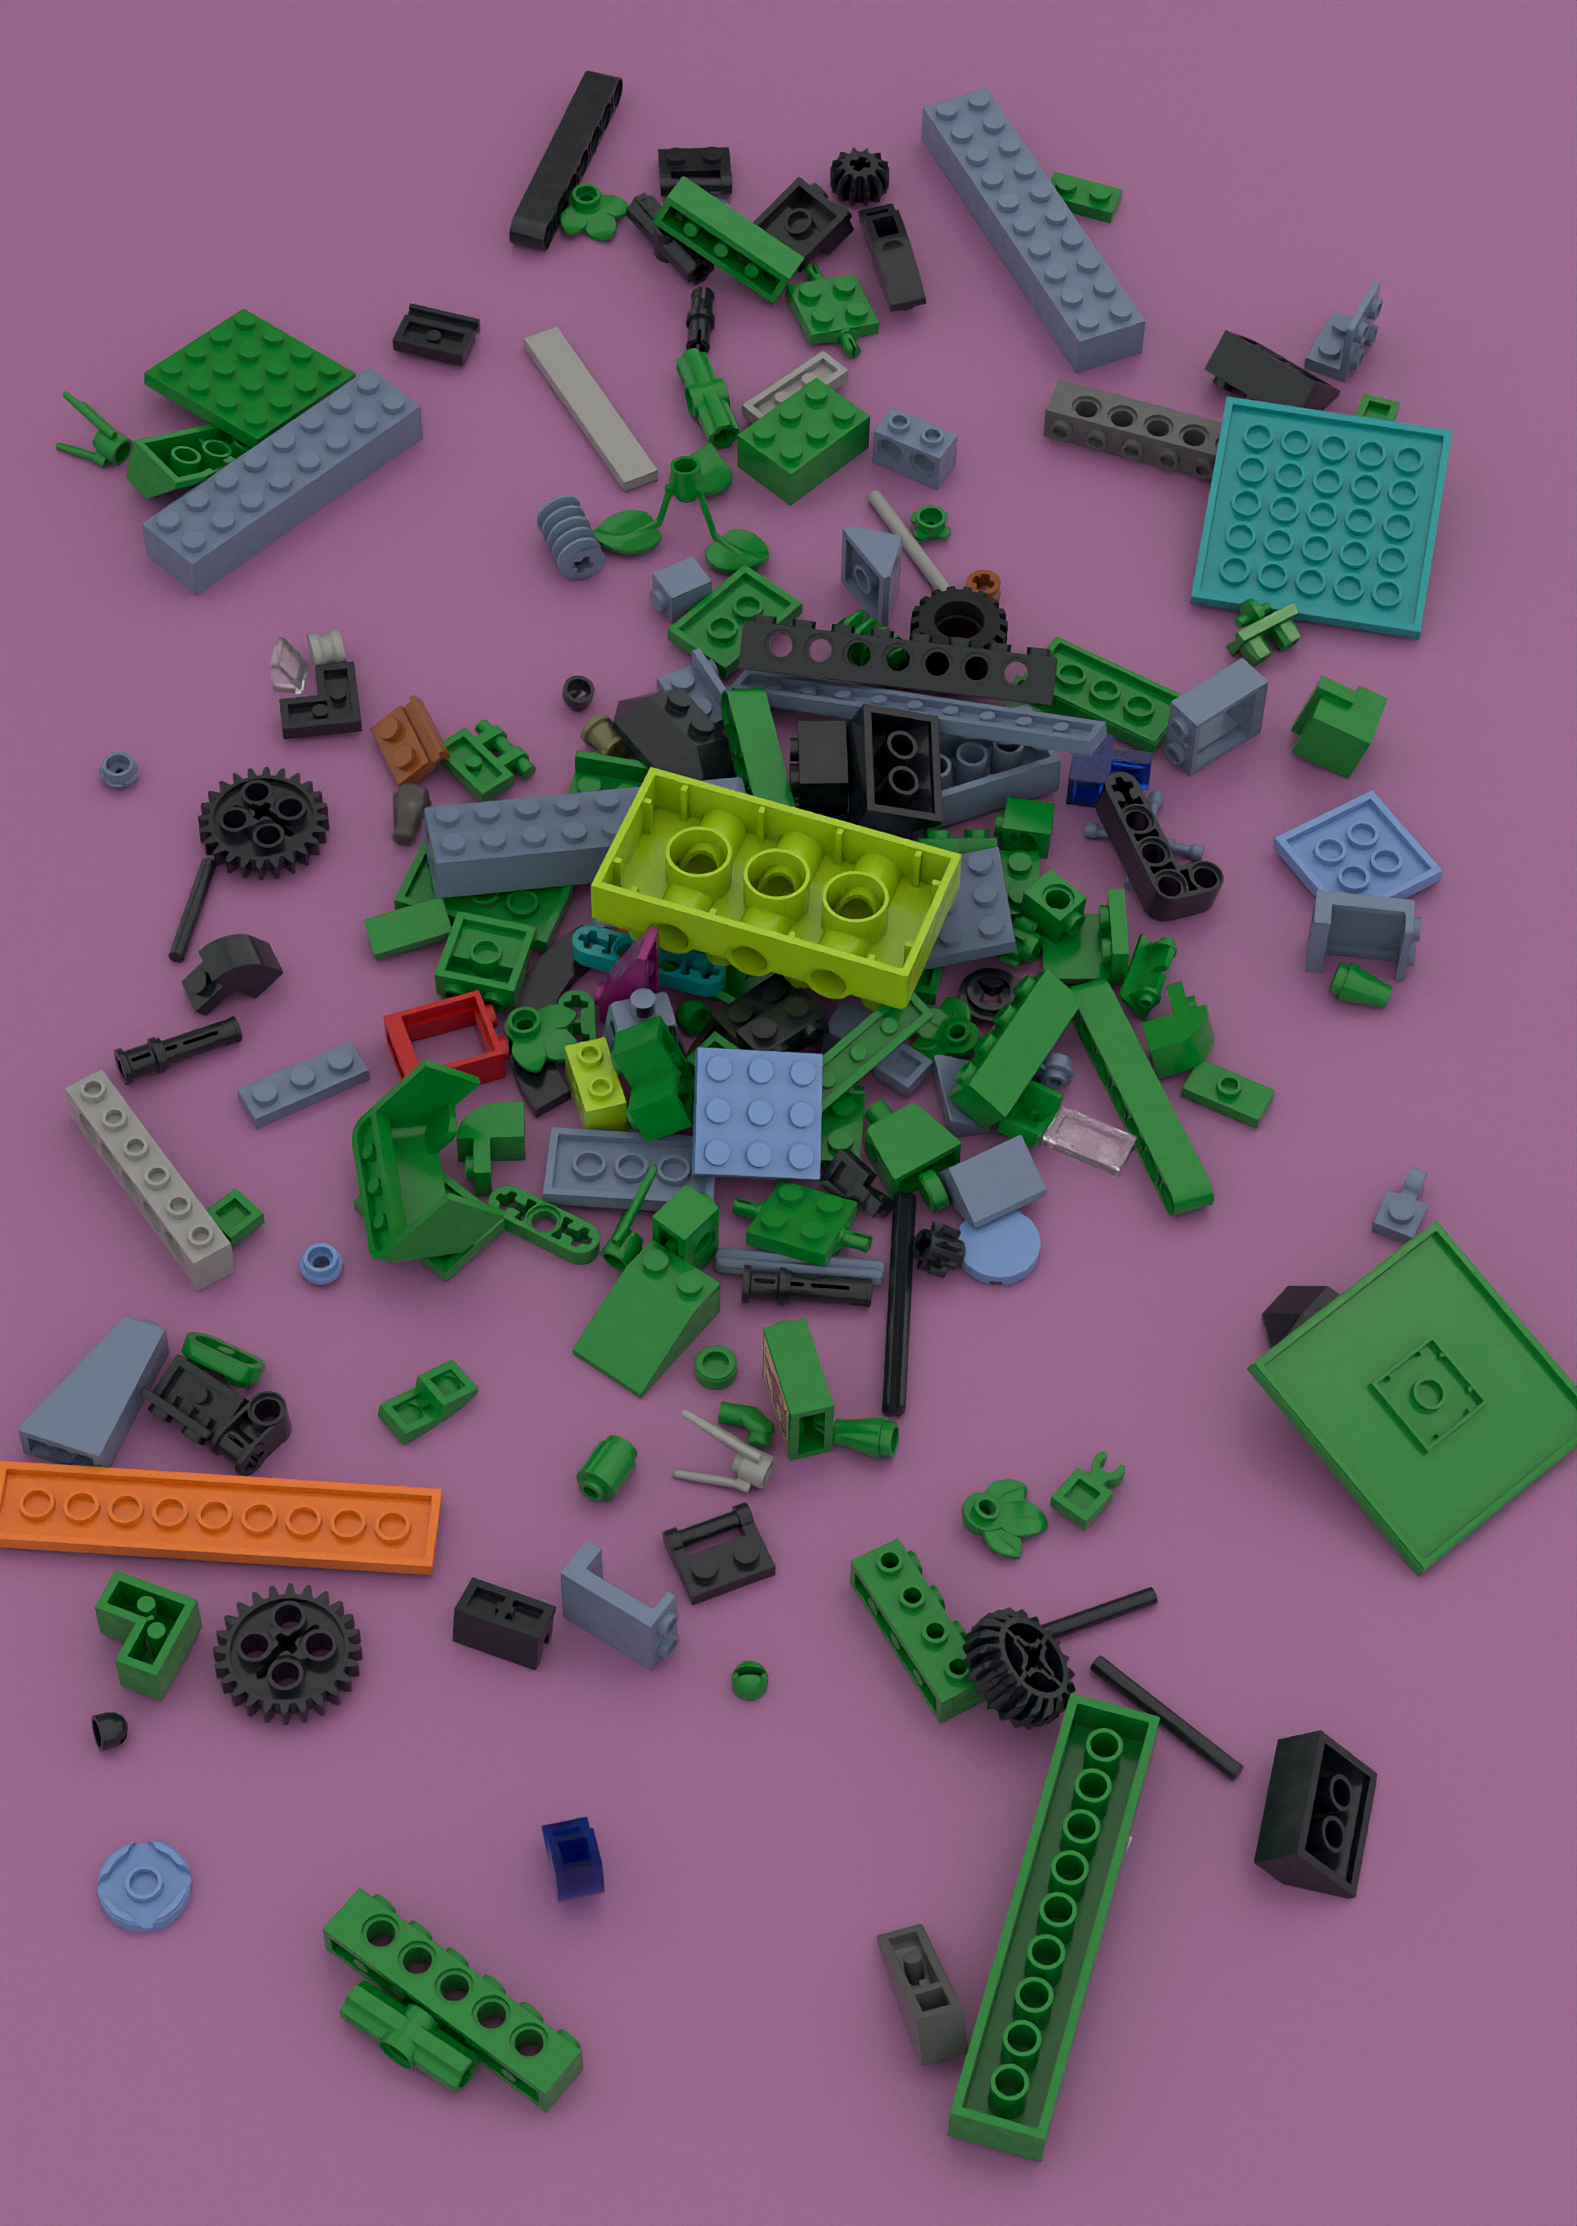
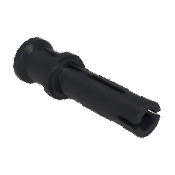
M232 1016L229 1019L162 1041L159 1037H152L147 1039V1044L123 1051L121 1048L115 1049L114 1059L123 1083L128 1085L133 1083V1078L157 1071L159 1074L166 1072L171 1063L203 1054L234 1042H241L242 1033L236 1018Z
M744 1265L741 1303H748L752 1299L776 1301L777 1306L789 1304V1300L871 1306V1279L856 1280L791 1275V1270H787L784 1267H780L779 1271L754 1270L751 1265Z

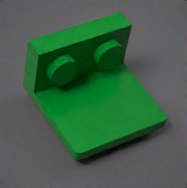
M1108 889L1106 905H1099V914H1084L1085 921L1075 934L1071 936L1067 934L1055 944L1041 933L1044 936V943L1042 945L1043 971L1048 969L1064 984H1083L1103 977L1107 979L1109 984H1123L1129 960L1124 889Z

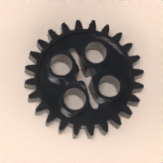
M265 767L262 775L258 776L250 768L247 773L248 778L244 779L234 773V783L231 785L220 781V793L215 791L208 792L209 802L201 803L202 815L198 816L200 841L205 846L206 855L214 856L216 866L226 862L227 873L229 874L241 868L244 879L252 871H257L259 880L264 879L266 871H272L275 878L278 879L280 878V869L286 868L294 874L296 873L294 863L299 862L308 866V854L317 856L320 854L319 844L327 842L326 831L330 830L327 803H323L322 792L313 791L312 781L301 784L299 773L287 779L285 769L283 768L278 771L276 776L270 775L269 767Z
M292 1583L288 1584L285 1594L279 1595L276 1588L272 1585L269 1587V1598L263 1599L258 1593L253 1592V1605L251 1607L241 1602L236 1604L239 1618L229 1615L224 1617L227 1630L217 1631L216 1636L220 1646L213 1648L214 1659L218 1662L214 1665L216 1676L222 1679L220 1682L223 1693L232 1692V1703L235 1707L246 1702L247 1716L252 1717L262 1709L265 1723H269L275 1713L281 1714L283 1724L288 1725L291 1714L298 1713L302 1722L305 1723L308 1719V1710L312 1708L319 1715H325V1701L328 1700L337 1706L341 1704L338 1689L345 1692L353 1690L350 1677H358L360 1675L359 1663L356 1661L363 1659L362 1646L358 1645L361 1643L360 1630L353 1629L355 1627L353 1614L344 1615L342 1601L335 1602L329 1606L330 1600L327 1591H324L315 1599L313 1598L310 1585L305 1587L301 1595L295 1594ZM292 1621L299 1623L297 1626L293 1628L287 1629L281 1627V1625H283L286 1622ZM323 1649L330 1651L328 1654L321 1657L311 1655L317 1650ZM260 1650L265 1652L263 1655L255 1658L247 1656L252 1651ZM283 1679L296 1680L295 1683L289 1686L278 1685Z

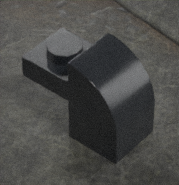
M234 934L216 939L201 948L198 952L203 962L181 982L195 1012L207 1016L234 990L256 999L284 972L268 942L251 935Z

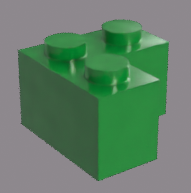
M661 1015L616 1032L614 1047L610 1057L615 1071L619 1075L624 1074L630 1084L631 1095L629 1106L626 1108V1114L634 1130L639 1129L646 1142L649 1143L693 1126L695 1072Z
M115 1570L95 1606L100 1632L103 1635L125 1642L115 1660L121 1686L163 1701L203 1627L198 1601Z

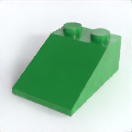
M652 1239L624 1269L573 1347L572 1353L641 1399L720 1312V1283Z

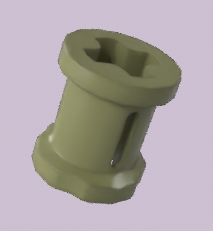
M601 714L593 717L582 729L581 739L586 745H593L599 753L619 758H626L631 748L612 728V720L607 715Z

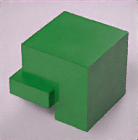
M1322 675L1291 728L1292 732L1298 734L1292 753L1349 779L1372 742L1388 698L1360 685L1355 691Z

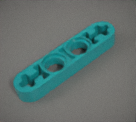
M583 926L573 934L572 954L574 959L583 966L610 972L612 966L620 959L619 955L627 951L636 941L626 933L598 926ZM590 943L594 944L591 949H587ZM612 947V948H611V955H608V954H609V948ZM659 947V964L662 960L676 962L679 965L678 969L671 972L663 971L659 968L660 986L702 997H712L719 990H724L726 986V966H718L711 963L703 953L691 950L688 953L678 954ZM687 968H692L689 970V975H686ZM707 973L713 974L709 977V979H703L706 977Z

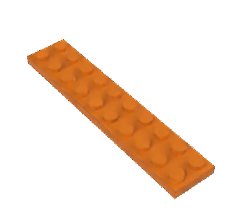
M0 1460V1548L433 1575L443 1495L442 1489Z

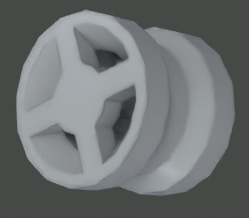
M338 628L331 629L326 635L321 636L316 633L307 634L308 649L314 671L315 665L346 662L345 650Z

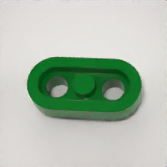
M187 1333L181 1349L182 1354L201 1369L206 1371L214 1370L224 1375V1380L227 1383L240 1388H248L250 1384L259 1383L266 1366L265 1362L257 1356L204 1333Z

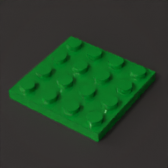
M243 308L145 371L144 384L253 448L354 379L356 373Z

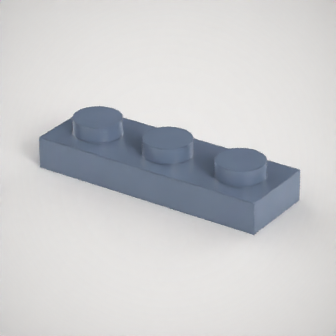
M348 1041L237 1089L238 1098L256 1129L370 1080L369 1070L351 1041Z

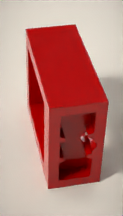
M479 990L383 1016L386 1042L400 1080L405 1078L419 1065L411 1042L472 1025L475 1027L484 1054L448 1063L444 1066L479 1077L480 1085L505 1078L504 1061L510 1059L508 1045L504 1036L497 1037L494 1028H497L494 1009L491 1004L484 1005Z

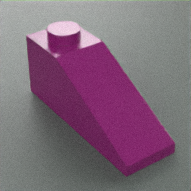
M650 926L612 966L606 982H599L594 1003L600 1007V1023L605 1024L610 1004L630 999L631 994L635 990L646 988L654 994L659 993L658 928Z

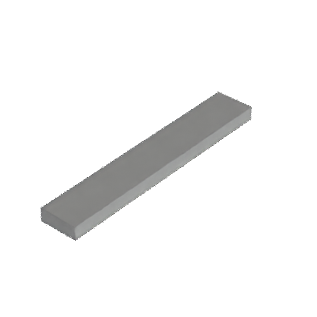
M556 326L524 338V348L624 492L657 480L658 469Z

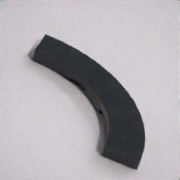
M583 925L564 935L536 961L525 977L516 1005L512 1007V1011L523 1006L532 1007L538 1011L548 1005H558V1000L565 991H569L579 978L591 969L579 964L572 954L573 934ZM590 943L587 949H591L594 944ZM509 1041V1054L517 1087L525 1103L536 1118L571 1099V1090L562 1079L555 1062L546 1060L540 1072H529L514 1060L512 1056L513 1043Z

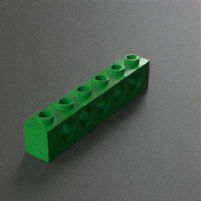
M359 1887L323 1928L326 1950L405 2007L408 2004H414L424 2009L436 2019L443 2032L480 2055L481 2065L546 2113L583 2070L581 2046L570 2033L563 2029H559L556 2032L546 2025L541 2014L533 2006L526 2002L516 2003L506 1995V1990L495 1978L487 1974L481 1977L469 1968L468 1961L458 1951L450 1947L444 1950L432 1941L431 1934L421 1924L413 1920L407 1923L399 1917L393 1905L383 1896L375 1894L372 1897ZM381 1936L393 1939L390 1944L383 1947L371 1944L374 1939ZM417 1963H424L430 1966L427 1971L420 1974L408 1971L410 1966ZM453 1990H460L467 1994L458 2001H449L444 1998L448 1992ZM491 2017L500 2018L504 2021L502 2025L493 2029L485 2028L481 2025L484 2020ZM525 2045H536L541 2048V2051L534 2056H524L518 2052Z

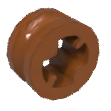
M978 570L967 577L966 587H971L973 592H978L981 586L984 585L986 586L985 590L981 591L987 593L988 599L995 598L997 601L1000 599L1001 581L996 573L990 570Z

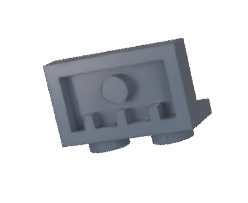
M700 648L692 651V665L657 677V689L659 692L683 688L720 731L725 729L721 715V695L723 690H732V688L724 686L720 680L716 664L712 659L707 660Z

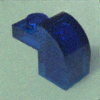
M1107 735L1092 756L1073 755L1066 804L1095 808L1106 778L1114 772L1129 773L1136 778L1142 790H1148L1153 753L1134 749L1114 748L1115 736Z
M582 1817L541 1826L557 1902L605 1893L602 1860L594 1828H590L588 1818Z

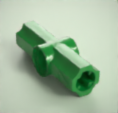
M697 348L685 350L676 359V369L685 388L686 404L690 416L693 419L698 418L708 443L711 442L718 450L728 448L737 440L739 427L730 409V399L726 383L722 378L717 379L706 352H701Z
M366 1980L356 1984L351 1989L340 2009L342 2019L377 2041L380 2049L396 2064L406 2069L416 2067L455 2094L467 2087L481 2063L480 2055L443 2032L436 2019L424 2009L414 2004H408L405 2007Z

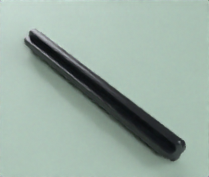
M897 1192L894 1195L882 1412L887 1416L895 1415L898 1417L905 1413L913 1275L912 1244L915 1236L916 1196L911 1192Z

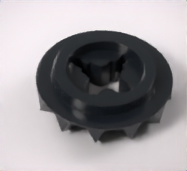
M979 969L964 978L959 988V999L969 1006L971 1015L977 1018L979 1024L984 1020L993 1021L996 1014L1006 1004H1011L1016 997L1012 991L1019 980L1013 974L1002 969ZM987 993L991 997L999 995L998 1003L992 1000L984 1002V994Z

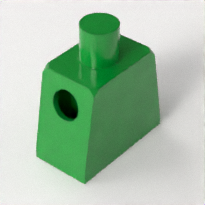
M880 1100L873 1103L866 1110L865 1118L871 1125L865 1130L864 1150L885 1191L892 1200H894V1195L897 1192L913 1193L917 1191L916 1176L928 1169L938 1173L960 1162L961 1142L918 1104L910 1103L893 1112L885 1101Z

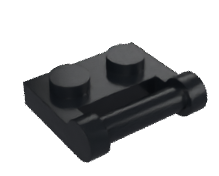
M710 146L706 148L675 147L671 149H658L661 197H667L682 176L706 192L721 191V195H732L729 147Z
M746 1502L732 1506V1511L693 1526L679 1531L674 1527L662 1532L667 1552L692 1605L775 1575L776 1566L754 1523L752 1512ZM739 1528L742 1535L691 1555H687L684 1548Z

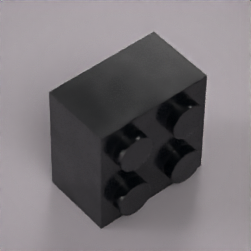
M798 721L797 738H790V762L797 763H789L791 793H798L792 794L795 807L827 817L848 813L849 782L846 721Z

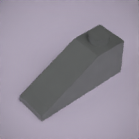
M918 1924L877 1935L878 1945L908 2035L922 2066L967 2054L968 2046L963 2008L923 1925Z

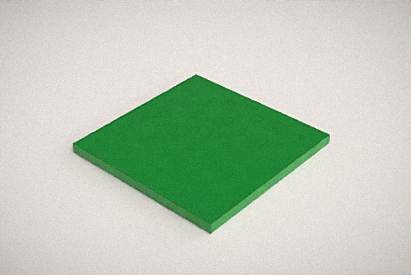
M1437 1220L1247 1368L1253 1378L1417 1576L1422 1574L1577 1446V1386Z

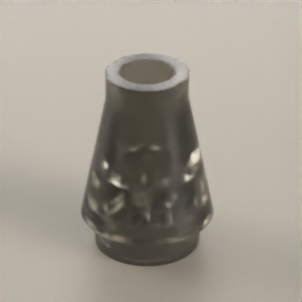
M400 785L398 792H395L392 797L394 825L392 839L395 843L402 846H413L416 844L418 833L424 823V808L431 807L432 805L429 791L420 785Z

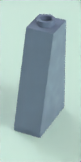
M125 1316L21 1424L18 1432L23 1452L56 1464L111 1467L145 1401V1398L140 1393L144 1387L151 1389L170 1352L166 1330L153 1321L146 1319L139 1321Z

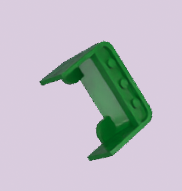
M424 1059L357 1121L352 1133V1149L370 1255L374 1259L387 1263H397L462 1253L504 1217L503 1209L455 1194H446L439 1152L455 1138L458 1132L455 1106L480 1085L479 1077Z

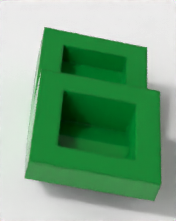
M452 1359L419 1375L415 1388L380 1404L378 1416L404 1445L428 1432L457 1412L477 1395L478 1388Z

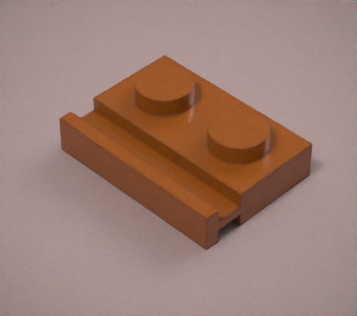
M415 695L410 697L411 702L405 707L398 706L370 728L398 785L406 791L436 769V763L442 758L447 760L451 757L423 701Z

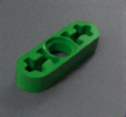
M501 1186L490 1194L488 1200L490 1206L501 1209L500 1205L507 1207L510 1203L515 1204L516 1209L509 1207L506 1211H503L506 1231L576 1265L591 1263L599 1255L600 1236L597 1228L591 1223L516 1186ZM521 1215L525 1217L524 1221H521ZM540 1218H549L556 1223V1226L548 1232L537 1231L532 1225ZM583 1238L588 1240V1245L582 1243L578 1247L573 1246V1241L579 1243Z

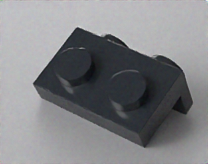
M179 1354L175 1356L155 1389L152 1391L144 1387L140 1393L142 1397L151 1402L148 1408L151 1413L168 1423L175 1418L185 1425L181 1432L204 1446L207 1440H211L215 1431L222 1424L229 1421L249 1402L248 1399Z

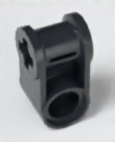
M264 1391L253 1396L236 1415L215 1431L209 1442V1450L214 1455L224 1456L234 1464L235 1471L240 1476H250L262 1465L264 1460L291 1435L292 1427L285 1399L273 1391ZM277 1416V1418L273 1421H262L266 1417Z

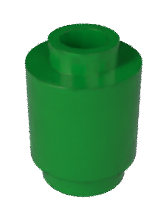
M609 1435L606 1440L599 1441L576 1475L582 1494L595 1502L612 1501L636 1466L637 1451L634 1446L617 1435Z

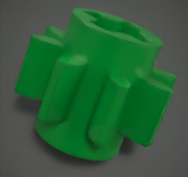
M1021 916V918L1016 917L1012 924L1017 951L1001 954L999 961L1014 968H1017L1018 965L1022 966L1024 961L1033 964L1039 956L1044 943V936L1035 933L1039 923L1024 916Z

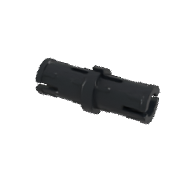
M697 287L691 293V311L688 312L686 318V326L689 329L686 349L696 348V344H700L699 351L706 352L707 354L710 350V332L714 329L715 316L712 313L715 294L710 288L706 287L705 298H701L702 287Z

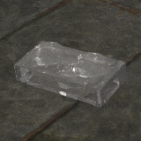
M1062 1105L1044 1134L1043 1145L1119 1177L1137 1146L1138 1137Z

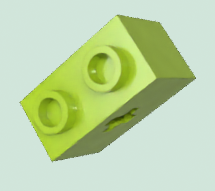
M602 1037L565 1046L566 1077L583 1129L628 1132L627 1102L617 1072L611 1062L606 1038Z

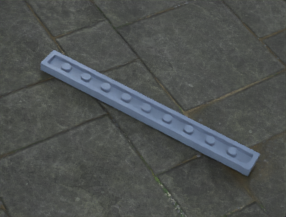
M745 670L730 686L732 690L764 688L769 706L781 708L786 712L801 711L814 713L820 717L834 716L852 719L863 704L938 716L939 733L959 735L964 739L978 738L991 740L1002 745L1018 744L1031 746L1036 750L1050 749L1070 752L1074 756H1092L1107 737L1106 722L794 675Z

